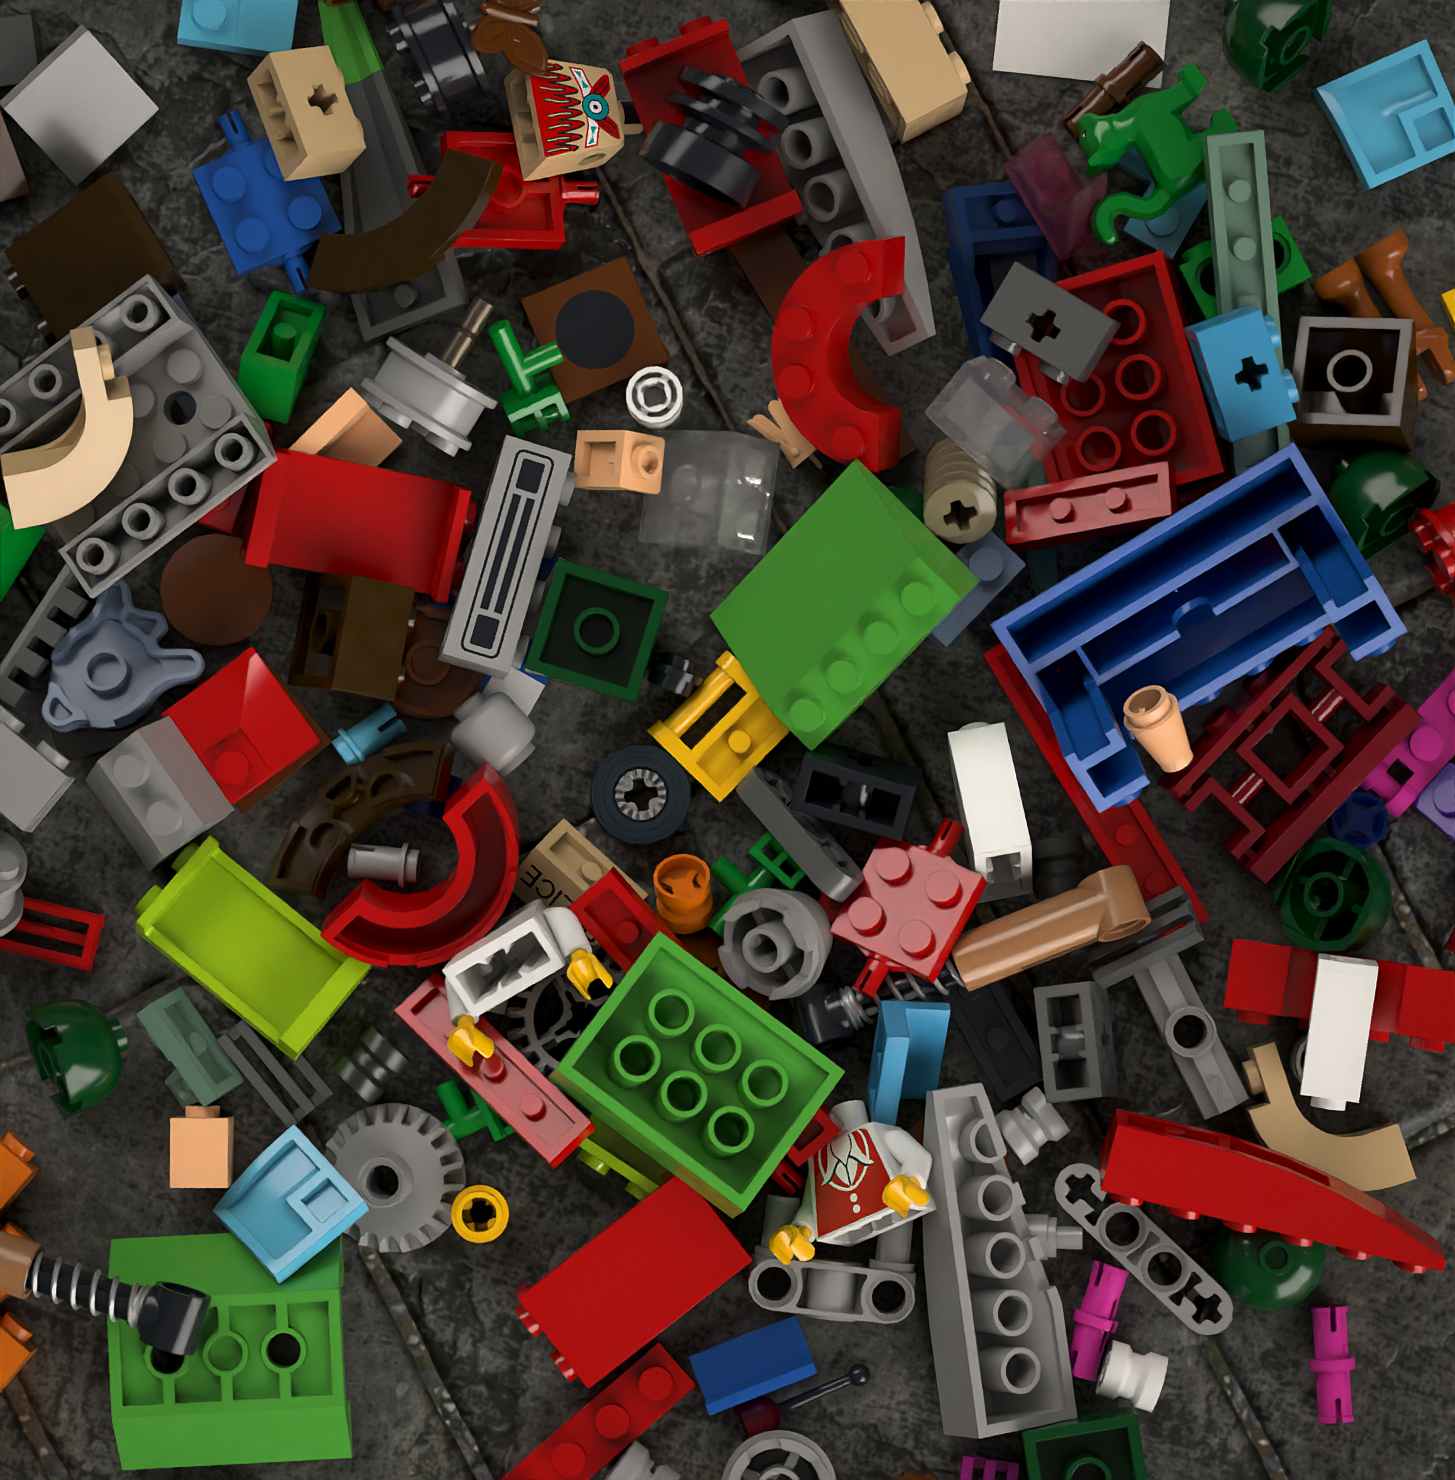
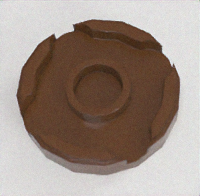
M220 533L194 537L176 549L163 569L159 589L163 611L174 628L196 644L220 648L240 643L257 633L271 614L275 596L271 569L269 566L264 568L244 564L239 557L242 541L239 537Z
M431 606L416 608L415 623L411 632L406 635L402 657L406 664L405 678L400 689L396 691L395 700L387 701L389 705L408 717L428 721L450 717L482 685L484 674L437 660L451 615L450 610Z

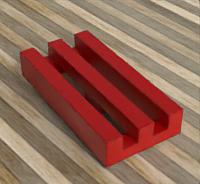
M23 895V908L89 924L88 932L86 935L22 918L13 929L84 946L82 956L0 937V949L86 971H93L96 950L99 948L102 927H104L106 916Z

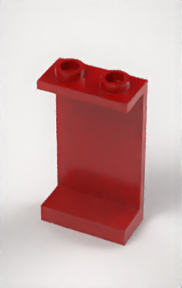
M710 15L703 16L680 26L678 30L681 36L659 44L657 37H652L638 42L625 50L628 58L619 61V71L646 137L655 120L670 122L679 126L683 124L685 118L666 103L669 92H676L694 99L696 98L695 95L685 90L676 82L682 66L693 67L713 74L719 73L750 88L729 37L730 28L726 18L713 23ZM759 128L756 129V131L771 140L767 131ZM748 150L745 151L742 158L750 162L762 175L744 210L712 199L662 173L696 259L802 216L803 207L796 190H792L776 150H774L772 156Z
M273 446L278 460L258 474L253 484L239 551V557L244 564L267 568L268 563L324 574L357 575L415 588V592L430 594L435 601L447 603L450 589L458 590L464 571V557L457 556L462 534L469 535L471 533L476 516V501L470 500L471 491L467 487L450 481Z
M669 1170L661 1175L663 1183L532 1286L528 1287L523 1282L515 1289L517 1299L521 1303L520 1306L514 1309L515 1313L534 1337L544 1332L556 1347V1350L550 1354V1357L570 1382L579 1377L589 1389L753 1261L748 1250L713 1205Z

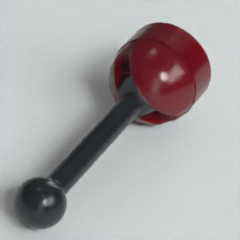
M854 1364L850 1367L848 1374L777 1404L770 1398L758 1396L735 1405L747 1438L749 1439L763 1432L778 1430L781 1415L849 1385L853 1384L858 1387L866 1385L870 1380V1370L864 1364Z

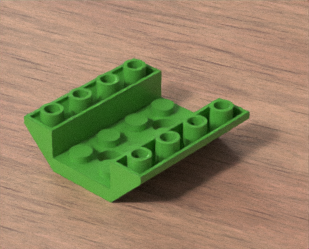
M231 1232L111 1239L108 1278L114 1280V1277L119 1275L120 1282L133 1286L138 1281L139 1285L144 1286L147 1284L149 1287L154 1286L156 1281H168L192 1287L212 1297L195 1355H184V1363L175 1372L162 1371L155 1365L153 1361L154 1347L139 1340L140 1334H138L136 1328L132 1329L127 1324V1321L123 1319L114 1323L107 1314L111 1416L122 1470L353 1457L350 1399H346L341 1287L344 1285L342 1233L281 1284L270 1275ZM280 1333H287L297 1339L300 1344L301 1353L295 1364L282 1366L271 1359L268 1346L272 1337Z

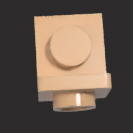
M577 430L573 473H577L574 487L585 490H630L645 494H658L661 489L665 440L662 437L628 430Z

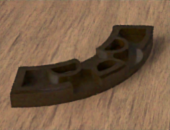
M447 148L443 161L426 191L398 218L384 226L363 233L333 234L322 231L306 286L338 294L378 292L380 288L388 287L403 280L411 281L427 272L445 258L444 252L457 241L465 230L471 231L497 187L504 165Z
M438 741L407 742L383 748L382 753L376 754L357 765L351 763L334 775L317 791L318 798L307 809L299 822L294 820L272 865L267 888L278 892L325 899L328 884L341 856L351 842L369 824L382 815L405 805L429 801L445 802L457 746L448 742Z

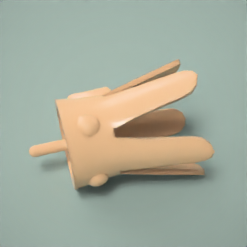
M780 398L778 401H770L768 405L771 415L780 428L760 414L755 415L753 420L746 421L751 427L781 449L793 469L807 457L813 461L818 469L823 468L821 462L813 454L817 448L792 423Z

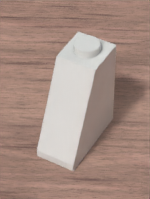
M975 722L961 727L958 731L949 732V760L961 823L966 829L963 834L970 870L982 875L987 882L977 903L1033 893L1031 840L1004 722L992 725L985 722Z
M1318 953L1300 1086V1095L1311 1096L1310 1106L1345 1111L1346 1101L1359 1103L1379 968L1376 960Z

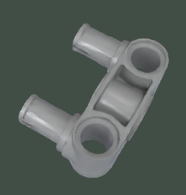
M767 1194L761 1245H755L754 1253H751L753 1261L750 1262L748 1275L749 1292L758 1305L772 1311L798 1313L811 1318L846 1322L858 1320L890 1324L897 1323L909 1315L915 1303L914 1292L917 1275L914 1272L915 1264L909 1262L914 1219L877 1236L875 1258H869L868 1265L826 1257H812L810 1260L800 1261L795 1255H793L790 1264L783 1265L770 1251L769 1241L775 1231L792 1223L799 1210L800 1198ZM769 1267L782 1268L790 1277L789 1289L780 1297L771 1298L765 1296L757 1286L759 1275ZM885 1280L896 1281L904 1289L902 1303L898 1308L891 1311L878 1309L872 1302L874 1288Z

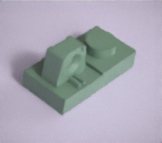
M181 986L152 1002L136 1014L147 1029V1034L153 1044L160 1048L167 1060L172 1061L176 1067L165 1080V1084L183 1109H185V1106H191L197 1102H200L204 1108L245 1081Z

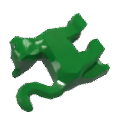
M1193 61L1177 72L1178 83L1173 87L1139 96L1118 114L1098 115L1088 112L1076 123L1079 133V145L1088 164L1084 173L1089 180L1113 167L1129 148H1134L1144 162L1155 184V189L1147 198L1127 192H1120L1105 196L1094 206L1090 219L1092 231L1099 242L1104 245L1114 246L1119 242L1118 234L1113 225V220L1117 215L1123 214L1133 219L1150 221L1164 215L1176 201L1191 193L1198 186L1206 184L1202 135L1236 132L1238 129V125L1226 108L1215 112L1210 118L1209 128L1198 134H1193L1181 117L1183 112L1201 95L1204 87L1207 85L1206 79Z

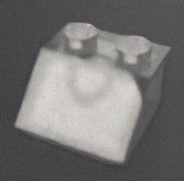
M653 430L652 436L662 437L665 440L661 489L658 494L644 493L637 542L727 555L765 556L781 443L733 431Z

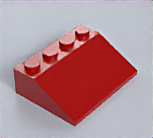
M1160 250L1055 282L1056 285L1121 323V326L1086 383L1077 381L1072 377L1066 386L1057 382L1037 369L1041 358L1024 348L1021 349L1018 356L1013 355L1048 483L1168 461L1175 468L1176 490L1230 475L1231 469L1223 440L1219 436L1184 328L1190 326L1171 255ZM1056 314L1051 319L1040 316L1035 326L1042 331L1039 341L1045 336L1056 339L1061 330L1053 324Z

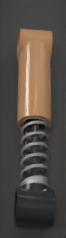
M1113 866L1083 879L1077 888L961 933L934 984L909 972L887 973L875 994V998L872 1000L867 998L866 995L862 996L854 991L852 986H845L844 989H839L836 983L826 982L813 985L808 991L797 997L786 999L784 1007L793 1032L825 1056L853 1043L856 1040L855 1034L859 1027L863 1028L866 1023L873 1024L875 1017L879 1014L881 1000L914 1002L922 999L925 1002H929L932 994L940 991L948 995L950 987L957 984L966 987L968 992L1094 942H1109L1130 936L1151 923V916L1131 866Z
M0 1231V1292L25 1300L33 1291L37 1298L44 1294L51 1296L56 1304L65 1300L71 1303L74 1310L86 1307L90 1309L93 1316L101 1313L108 1314L114 1323L121 1319L126 1320L132 1329L136 1328L138 1330V1334H140L139 1340L149 1346L180 1355H195L212 1297L192 1287L168 1281H156V1284L151 1287L147 1284L141 1286L138 1281L133 1286L120 1282L119 1275L115 1276L113 1280L101 1276L100 1269H97L95 1273L82 1270L81 1263L76 1264L75 1267L64 1264L61 1256L56 1261L45 1258L44 1245Z

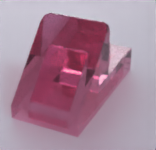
M1051 132L1037 137L1002 164L1060 262L1067 260L1095 237L1090 219L1095 205L1106 196L1108 181L1106 171L1080 180Z

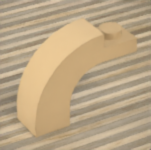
M93 326L70 330L82 391L80 410L71 427L58 439L44 446L0 455L3 480L15 530L52 522L79 510L105 489L119 470L126 456L133 428V406L127 375L115 377L109 344L97 346Z
M1267 1040L1246 1047L1250 1060L1242 1062L1243 1073L1251 1094L1261 1093L1264 1102L1243 1108L1242 1110L1248 1125L1263 1147L1286 1154L1324 1171L1360 1191L1380 1190L1416 1179L1398 1123L1389 1121L1350 1134H1329L1313 1126L1296 1106L1275 1042Z

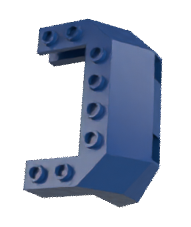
M1294 442L990 624L1048 714L1064 759L1099 813L1111 806L1116 808L1130 803L1140 794L1143 787L1150 784L1133 742L1136 738L1124 725V703L1137 690L1152 685L1161 686L1166 692L1173 694L1177 698L1181 712L1193 704L1199 706L1214 700L1221 694L1225 685L1240 676H1252L1263 671L1272 663L1274 656L1293 645L1303 646L1312 642L1323 632V627L1330 623L1336 626L1355 661L1365 656L1373 657L1386 652L1396 643L1397 637L1407 632V629ZM1056 666L1058 667L1061 674L1056 671Z

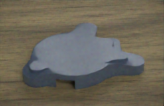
M121 577L97 596L96 604L91 613L84 621L72 627L56 648H54L51 654V660L53 661L50 673L51 682H48V695L42 705V716L49 727L59 732H68L78 728L97 730L122 728L134 723L146 714L158 698L170 688L193 684L202 680L206 674V663L202 655L196 650L163 649L159 647L160 640L168 631L167 620L161 613L135 607L133 605L131 588L125 579Z

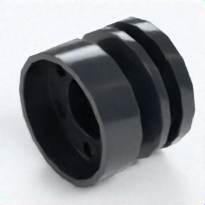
M682 66L676 82L685 90L695 95L696 98L694 99L676 92H669L666 103L684 117L685 120L681 126L655 120L638 156L655 169L695 191L721 203L744 210L762 174L742 157L746 150L772 156L776 145L756 131V129L759 128L772 134L782 135L789 119L768 104L762 95L732 78L719 73L713 74L693 67Z

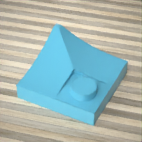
M183 0L177 44L266 57L272 52L292 50L298 0Z
M1426 39L1312 90L1315 99L1338 136L1363 191L1372 189L1455 151V105Z
M294 1124L252 1162L232 1184L212 1211L216 1218L245 1246L270 1275L281 1284L369 1211L360 1195Z

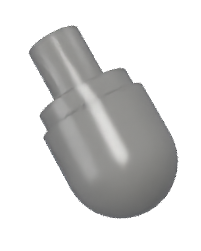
M1024 1214L1031 1235H1038L1045 1256L1040 1258V1260H1048V1257L1057 1258V1249L1083 1250V1227L1058 1226L1057 1217H1049V1214Z

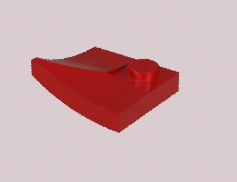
M252 646L187 696L161 713L163 718L170 716L232 806L322 743L283 686Z

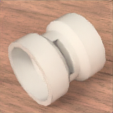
M659 366L646 367L637 371L630 379L626 389L627 408L631 417L640 426L648 429H662L671 425L679 417L683 407L682 386L678 378L670 370Z
M1112 1339L1102 1362L1095 1393L1112 1400L1119 1396L1131 1400L1134 1407L1152 1412L1164 1383L1168 1357L1149 1352L1146 1355L1134 1353L1130 1345Z

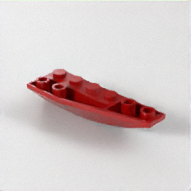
M1116 1108L1101 1146L1099 1167L1101 1191L1109 1192V1197L1119 1203L1131 1206H1140L1143 1204V1201L1166 1206L1165 1209L1169 1213L1185 1219H1198L1200 1214L1223 1219L1222 1223L1228 1228L1245 1233H1254L1257 1228L1278 1232L1279 1237L1284 1241L1299 1246H1312L1314 1241L1336 1246L1337 1252L1353 1259L1367 1260L1370 1258V1254L1392 1259V1263L1396 1267L1408 1272L1425 1273L1427 1268L1444 1271L1446 1258L1441 1242L1392 1208L1335 1176L1286 1154L1231 1135Z

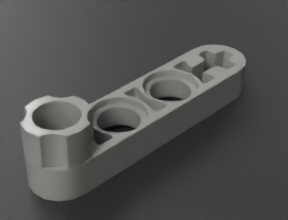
M1076 1163L1067 1166L1060 1172L1056 1178L1054 1191L1056 1199L1062 1208L1187 1327L1203 1335L1219 1334L1228 1328L1233 1320L1234 1308L1232 1298L1227 1291L1137 1206L1116 1202L1103 1210L1096 1225L1093 1226L1086 1219V1216L1094 1213L1095 1210L1082 1199H1079L1074 1204L1069 1202L1067 1197L1071 1193V1188L1066 1183L1068 1179L1074 1175L1082 1180L1089 1174L1095 1180L1090 1188L1092 1193L1104 1203L1109 1192L1101 1191L1099 1170L1089 1164ZM1116 1213H1130L1139 1223V1235L1130 1245H1116L1107 1236V1223ZM1158 1253H1172L1181 1262V1276L1172 1285H1158L1149 1276V1262ZM1195 1272L1202 1279V1282L1195 1285L1184 1296L1180 1306H1177L1170 1299V1296L1183 1289L1189 1281L1191 1274ZM1214 1294L1218 1295L1222 1300L1217 1308L1222 1315L1221 1320L1216 1324L1208 1319L1201 1324L1197 1323L1193 1318L1197 1312V1308L1193 1304L1196 1297L1201 1295L1208 1299Z

